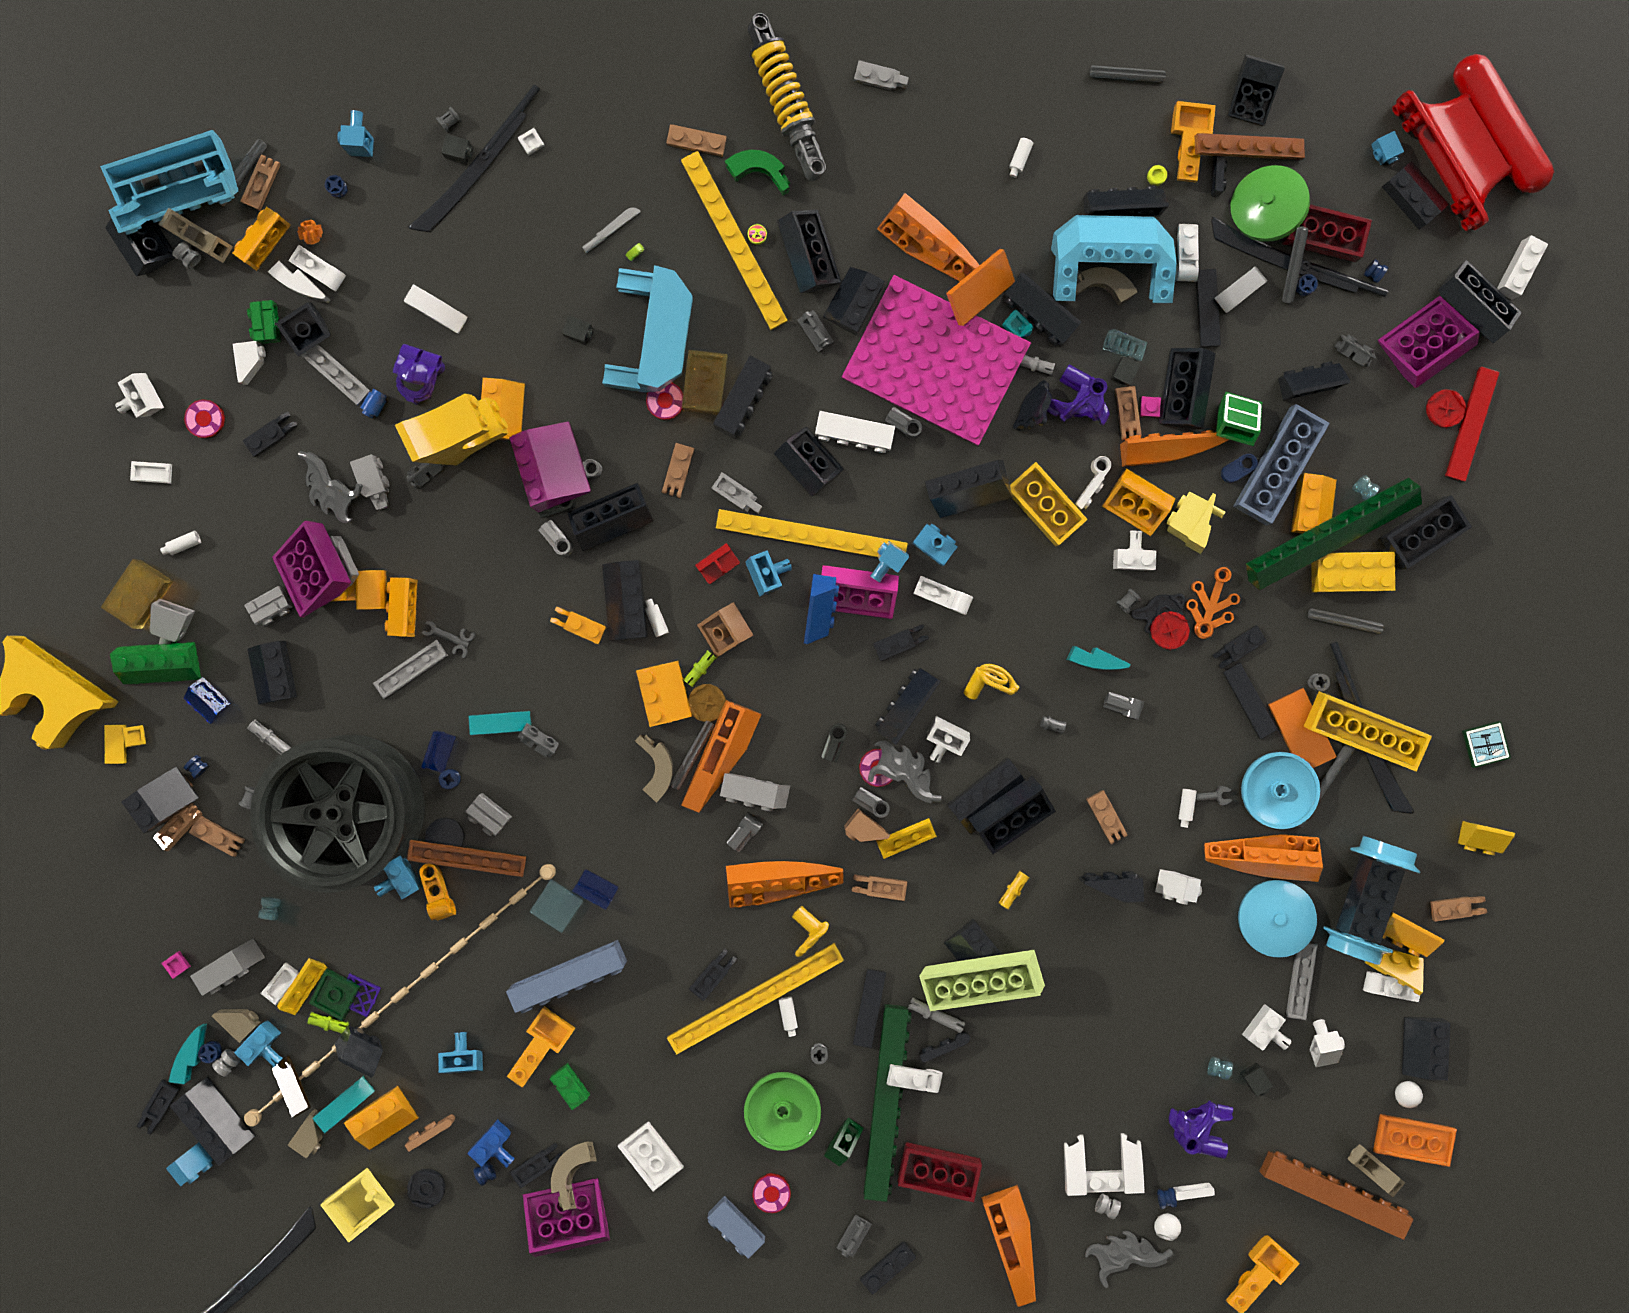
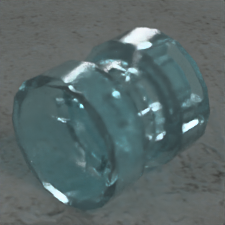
M1364 475L1354 484L1352 489L1356 493L1360 492L1362 498L1367 500L1373 497L1380 487L1376 483L1370 482V478Z
M262 897V908L259 910L258 917L265 920H277V909L280 907L281 900L272 897Z
M1212 1057L1208 1065V1075L1213 1077L1220 1076L1221 1079L1228 1081L1232 1074L1233 1063L1227 1060L1223 1062L1217 1057Z

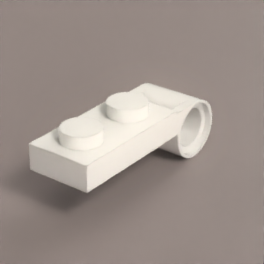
M1179 224L1177 227L1178 264L1176 267V281L1196 282L1199 271L1198 225Z
M298 245L288 260L335 292L346 277L344 273Z
M1100 456L1091 463V470L1095 476L1074 504L1079 510L1082 508L1086 509L1092 502L1090 497L1093 493L1097 494L1104 484L1101 482L1111 468L1109 458ZM1098 461L1104 462V471L1097 468Z
M920 576L913 593L963 615L967 614L973 597L968 594L956 591L923 576Z
M1371 971L1366 973L1363 990L1366 992L1419 1002L1420 998L1419 995L1413 992L1412 988L1407 985L1402 986L1397 983V979L1391 976Z
M890 1064L887 1084L938 1093L943 1073L934 1069L922 1070Z

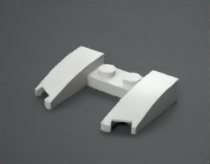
M1121 1133L1122 1170L1086 1171L1083 1135L1077 1136L1079 1142L1068 1147L1067 1143H1064L1065 1191L1068 1196L1087 1195L1090 1192L1124 1191L1125 1194L1144 1193L1141 1142L1139 1140L1134 1144L1126 1140V1134Z

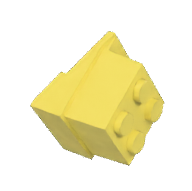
M1191 492L1187 496L1183 495L1176 507L1179 510L1177 513L1173 511L1166 523L1168 525V532L1184 541L1187 547L1199 554L1203 552L1207 545L1211 525H1209L1211 513L1221 519L1225 514V511L1214 506L1216 497L1214 493L1208 501Z
M366 1168L322 1202L321 1207L346 1240L350 1242L395 1204L369 1169Z

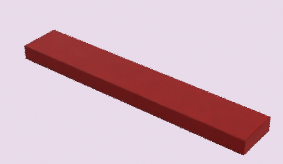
M1479 367L1445 477L1461 482L1466 481L1500 372Z

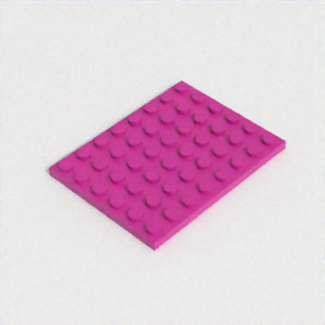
M893 275L842 375V379L979 446L1031 342L976 315L964 326H960L957 323L950 302Z

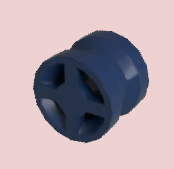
M331 175L325 181V188L333 197L341 198L346 195L348 187L341 177Z
M1374 259L1367 267L1364 276L1371 277L1374 282L1378 283L1387 272L1388 266L1381 265L1377 259Z
M1306 274L1299 278L1296 293L1301 296H1307L1314 292L1318 286L1316 277Z
M196 755L183 768L186 771H190L192 777L196 779L208 769L209 765L203 763L201 757Z
M454 769L443 771L439 776V783L445 789L457 787L461 781L459 772Z
M209 1041L200 1047L198 1057L204 1063H211L221 1056L222 1047L216 1041Z
M486 1161L482 1167L473 1169L475 1178L481 1186L485 1185L488 1180L497 1178L496 1171L489 1161Z
M1173 1187L1168 1188L1166 1191L1162 1189L1157 1190L1161 1209H1165L1167 1206L1177 1207Z

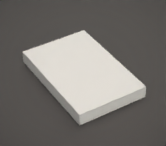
M649 1121L618 1144V1148L652 1191H655L684 1167Z

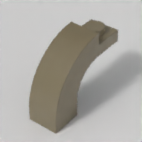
M170 208L167 209L159 223L161 227L222 263H224L233 248L227 242L202 229Z
M1095 267L1081 272L1078 276L1081 282L1077 280L1076 295L1088 288H1103L1112 295L1118 306L1138 293L1132 282L1124 274L1107 267Z
M641 734L635 742L650 754L655 763L654 776L642 790L657 803L671 784L673 762L669 751L662 742H659L655 747L653 745L654 741L648 735L643 736Z
M584 1142L568 1149L558 1159L553 1169L551 1192L560 1194L558 1201L563 1211L576 1209L572 1190V1179L575 1172L581 1166L597 1161L593 1142Z
M1360 1144L1352 1150L1347 1158L1392 1197L1405 1184L1402 1179Z

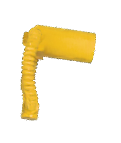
M984 664L975 669L964 690V694L968 698L976 700L984 685L987 684L1008 695H1013L1018 691L1019 685L1015 683L1013 677L1004 668L994 664ZM1008 681H1009V688L1003 686V685L1007 684Z
M800 906L792 916L809 932L807 940L795 952L797 957L806 953L827 932L829 927L828 922L821 923L803 906Z

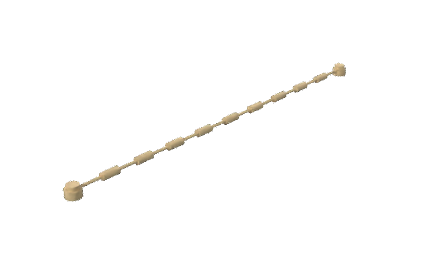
M552 864L543 865L538 879L526 889L522 888L509 899L510 902L496 914L492 913L479 924L480 927L466 939L463 937L450 948L448 954L437 963L433 962L420 973L421 976L407 988L403 987L391 997V1001L378 1012L374 1011L362 1021V1025L359 1028L362 1029L363 1027L367 1028L380 1017L379 1014L392 1003L396 1004L409 993V989L422 978L426 979L439 968L438 965L452 953L456 954L467 945L468 940L481 929L485 930L497 920V916L511 904L515 905L527 895L526 891L542 878L544 880L552 879L556 874L555 867ZM335 1045L332 1046V1050L321 1060L314 1061L302 1071L303 1075L299 1079L310 1076L321 1066V1062L333 1052L337 1053ZM281 1090L261 1110L252 1109L248 1111L244 1116L245 1123L248 1126L257 1125L262 1119L261 1112L273 1102H278L283 1098Z

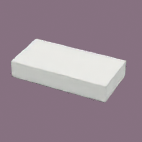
M131 461L130 481L171 484L172 464Z
M287 962L284 963L261 994L274 1005H277L299 972Z
M1209 1182L1173 1187L1176 1200L1215 1195L1214 1188Z

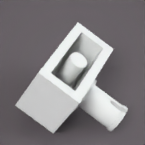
M146 373L131 374L118 382L125 396V399L115 404L116 408L121 406V408L117 409L121 414L132 409L136 418L147 417L164 408Z
M1130 531V548L1114 550L1113 569L1156 570V551L1143 550L1141 548L1143 531Z
M935 716L927 730V740L937 745L929 757L933 761L936 758V762L940 763L946 750L961 756L970 741V733Z
M1160 869L1155 892L1163 894L1162 898L1169 900L1176 898V902L1188 905V901L1197 902V897L1201 895V880L1174 871Z
M1265 1004L1242 1034L1261 1050H1264L1271 1040L1283 1050L1287 1049L1288 1046L1282 1041L1289 1045L1291 1044V1039L1278 1031L1286 1019Z
M1321 1019L1313 1022L1317 1035H1314L1310 1052L1315 1067L1338 1063L1345 1048L1343 1038L1339 1037L1337 1031L1328 1032L1325 1020Z

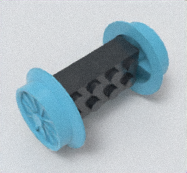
M1363 836L1360 847H1353L1350 850L1376 858L1377 860L1360 855L1336 929L1324 926V929L1330 934L1326 946L1355 958L1380 965L1383 954L1393 953V950L1379 944H1381L1405 874V870L1394 867L1392 864L1420 873V871L1414 866L1417 857L1416 853Z

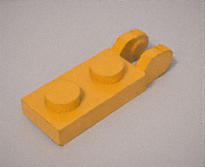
M556 606L555 611L569 617L566 623L557 618H551L550 622L564 627L563 629L594 643H600L606 626Z

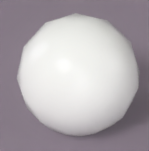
M1401 1082L1396 1087V1100L1401 1106L1414 1108L1421 1103L1423 1098L1422 1090L1415 1082Z
M1169 1213L1158 1216L1155 1221L1156 1235L1168 1241L1177 1239L1181 1233L1180 1221L1176 1216Z

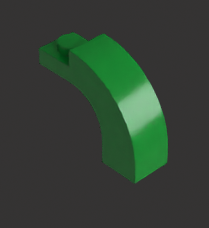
M745 150L725 160V166L736 182L749 173L760 172L772 179L783 196L789 192L788 185H790V182L784 174L781 175L785 172V166L775 156L760 150Z

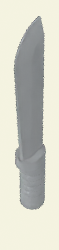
M637 208L625 210L603 230L598 232L595 238L582 247L583 250L588 253L641 211Z

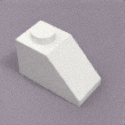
M257 341L233 344L237 379L243 385H248L264 364L263 357H266L265 348Z

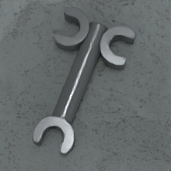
M431 621L426 622L432 629L430 632L423 630L422 633L424 635H435L457 644L453 648L452 653L456 654L458 649H462V658L467 657V648L470 641L474 640L475 633H471V636L466 638V629H462L460 637L436 628V625Z

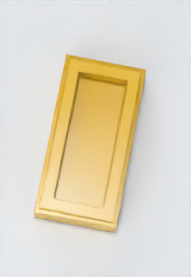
M104 725L105 764L127 763V747H125L122 728H126V725Z

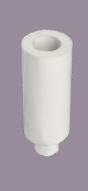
M1020 138L1009 166L1011 169L1009 175L1016 178L1018 172L1021 173L1033 146V142L1027 138Z
M192 531L166 542V546L160 550L163 555H174L200 544L201 539L196 531Z
M652 599L646 600L647 608L645 612L656 638L669 633L658 604L654 605Z
M1182 790L1178 818L1181 819V827L1188 828L1189 821L1193 820L1196 790Z
M792 997L780 998L778 1000L784 1030L788 1031L789 1037L795 1036V1029L798 1026Z

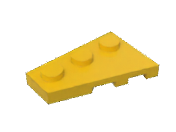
M1393 950V953L1383 954L1380 965L1365 961L1367 965L1382 974L1390 975L1397 979V983L1402 986L1407 985L1412 988L1413 992L1420 996L1423 993V958Z

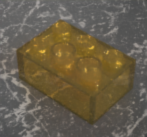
M696 350L688 351L682 401L683 411L719 414L723 405L728 363L727 354Z
M132 559L101 608L131 628L142 629L151 616V604L163 598L173 581L144 561Z

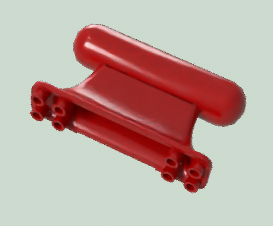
M1473 54L1458 62L1453 73L1454 84L1461 94L1459 97L1443 103L1427 104L1420 101L1413 91L1408 90L1392 106L1394 114L1396 116L1402 114L1405 119L1402 123L1404 131L1407 133L1412 131L1414 136L1417 137L1450 192L1451 198L1454 201L1451 209L1456 215L1461 213L1464 220L1461 221V226L1465 231L1470 229L1477 230L1488 223L1489 218L1484 209L1485 199L1492 188L1507 175L1511 177L1515 186L1521 192L1536 193L1549 185L1554 174L1551 161L1491 61L1485 55Z

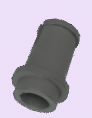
M1043 716L1040 727L1043 730L1049 729L1063 734L1066 722L1052 719L1050 716Z

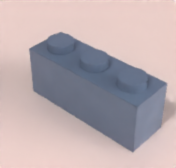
M725 1196L708 1212L709 1224L714 1229L718 1228L722 1232V1237L727 1242L731 1241L741 1256L745 1255L749 1259L765 1243V1236Z

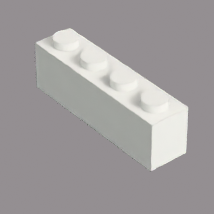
M820 411L815 436H818V440L829 442L830 439L837 440V444L848 446V443L856 444V448L867 449V447L875 448L874 451L886 453V451L891 449L895 426Z

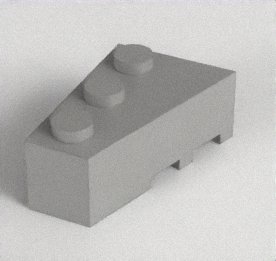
M725 773L720 796L726 797L728 802L737 803V800L743 801L745 806L755 807L756 804L762 806V810L773 811V809L786 808L790 785H779L771 781L766 782L752 777Z
M253 938L190 977L202 996L208 992L212 995L222 989L221 984L227 986L235 981L234 976L237 975L240 978L248 973V968L264 959L265 956Z

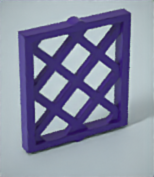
M350 973L347 979H352L353 982L356 979L362 982L358 985H364L365 992L359 993L358 991L356 995L360 1004H352L350 1009L368 1017L373 1005L376 1003V998L381 988ZM367 985L374 989L368 990ZM376 991L374 999H371L370 992ZM367 994L369 1000L362 1002L361 996ZM370 1003V1007L366 1011L364 1005Z

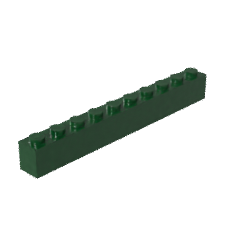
M1407 478L1246 563L1248 581L1258 590H1262L1422 505L1421 486Z
M884 1005L863 1192L864 1199L887 1202L888 1195L891 1196L892 1184L889 1183L890 1176L893 1177L894 1165L891 1162L892 1157H896V1146L893 1144L894 1138H898L899 1127L896 1126V1119H900L901 1108L898 1107V1100H902L903 1089L888 1085L887 1078L890 1064L902 1066L903 1062L907 1060V1050H904L905 1043L909 1042V1031H906L907 1024L911 1023V1012H908L907 1006Z

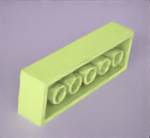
M1035 950L925 966L919 976L930 1011L1040 996L1045 986Z

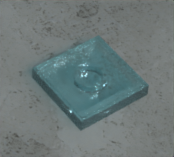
M551 879L530 913L562 933L583 899Z

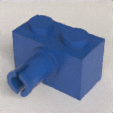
M497 1119L471 1147L467 1154L481 1167L490 1157L494 1156L507 1168L515 1158L502 1147V1144L508 1139L511 1131Z

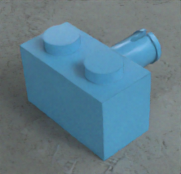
M352 110L350 111V126L341 125V132L339 131L337 135L338 143L350 156L373 157L374 138L365 127H362L363 112Z
M926 524L912 544L938 564L944 566L957 548L955 545L956 541L948 535L946 537L942 536L939 533L941 530L935 525L931 524L929 526Z
M890 541L887 544L883 542L877 551L880 563L870 576L880 583L889 569H893L898 573L909 558L908 553Z
M768 550L753 555L745 561L759 597L777 591L782 586L778 575L792 570L791 564L788 565L790 563L788 559L773 564Z
M400 855L390 861L384 868L388 879L374 886V889L378 891L383 888V890L377 893L379 897H382L392 889H396L401 899H404L422 888L423 885L407 858L403 859Z
M267 1020L260 1024L234 1053L247 1066L262 1056L274 1068L283 1058L271 1048V1044L281 1032Z
M467 1032L454 1033L455 1051L438 1053L439 1073L452 1074L483 1071V1051L467 1050Z
M198 1142L166 1169L176 1182L182 1186L186 1182L191 1184L199 1177L198 1172L202 1171L204 1173L212 1167L213 1164L211 1162L213 1159Z

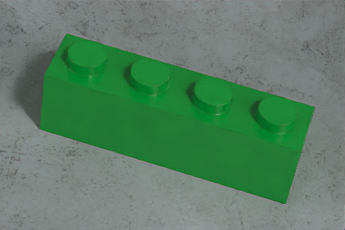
M195 642L117 647L110 653L113 673L123 684L201 679Z

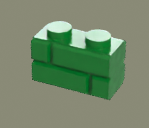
M273 300L250 302V308L247 309L248 318L252 323V327L249 328L250 338L260 344L281 342L280 330L275 324L279 321L277 303Z
M568 1063L555 1071L550 1077L551 1082L557 1086L556 1089L571 1110L588 1099L590 1093Z

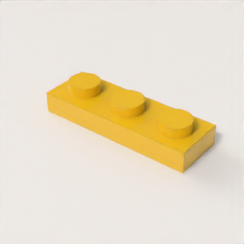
M928 818L890 834L888 839L876 840L883 859L937 836Z
M308 958L278 1003V1009L296 1015L323 975L325 969H327L326 965Z

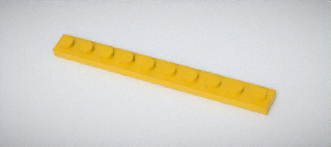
M696 151L681 159L686 172L770 330L788 322L699 152Z
M719 509L716 529L878 557L877 551L883 542L887 544L890 541L905 552L908 544L906 542Z
M835 943L667 1036V1039L677 1055L843 962L844 959Z

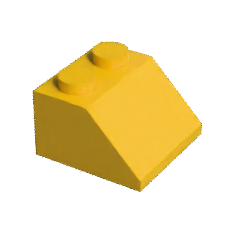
M1463 821L1458 844L1465 845L1464 849L1476 851L1477 848L1483 849V853L1495 856V852L1503 853L1514 838L1515 833Z

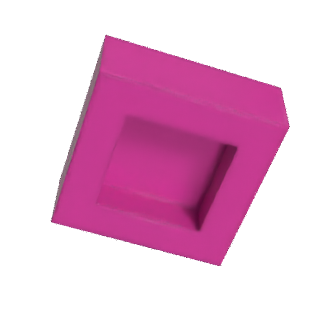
M1140 397L1139 416L1160 417L1161 398Z
M180 951L161 963L172 979L191 967Z

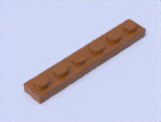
M1197 133L1194 136L1195 155L1302 160L1305 158L1304 139L1204 133Z
M410 840L407 860L523 877L526 856Z

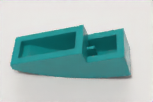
M1072 646L1066 659L1077 665L1096 669L1129 668L1131 665L1098 648H1093L1091 653L1076 646Z
M530 711L469 716L470 735L522 731L526 723L531 725Z
M207 1024L198 1026L182 1045L174 1061L169 1082L185 1084L191 1080L193 1066L201 1062L198 1057V1051L204 1045Z
M362 1076L312 1119L326 1133L375 1090Z

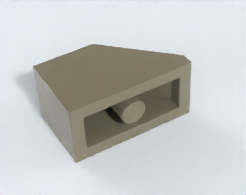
M224 1009L212 1015L239 1043L245 1040L261 1023L258 1020V1015L248 1009Z
M316 1109L308 1115L288 1144L290 1148L306 1159L311 1153L313 1155L316 1154L321 1147L319 1142L323 1138L321 1128L312 1119L318 1113Z

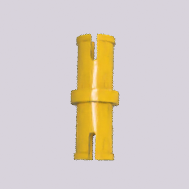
M1019 871L1012 883L1008 884V889L998 903L1009 910L1016 897L1020 896V891L1030 877Z

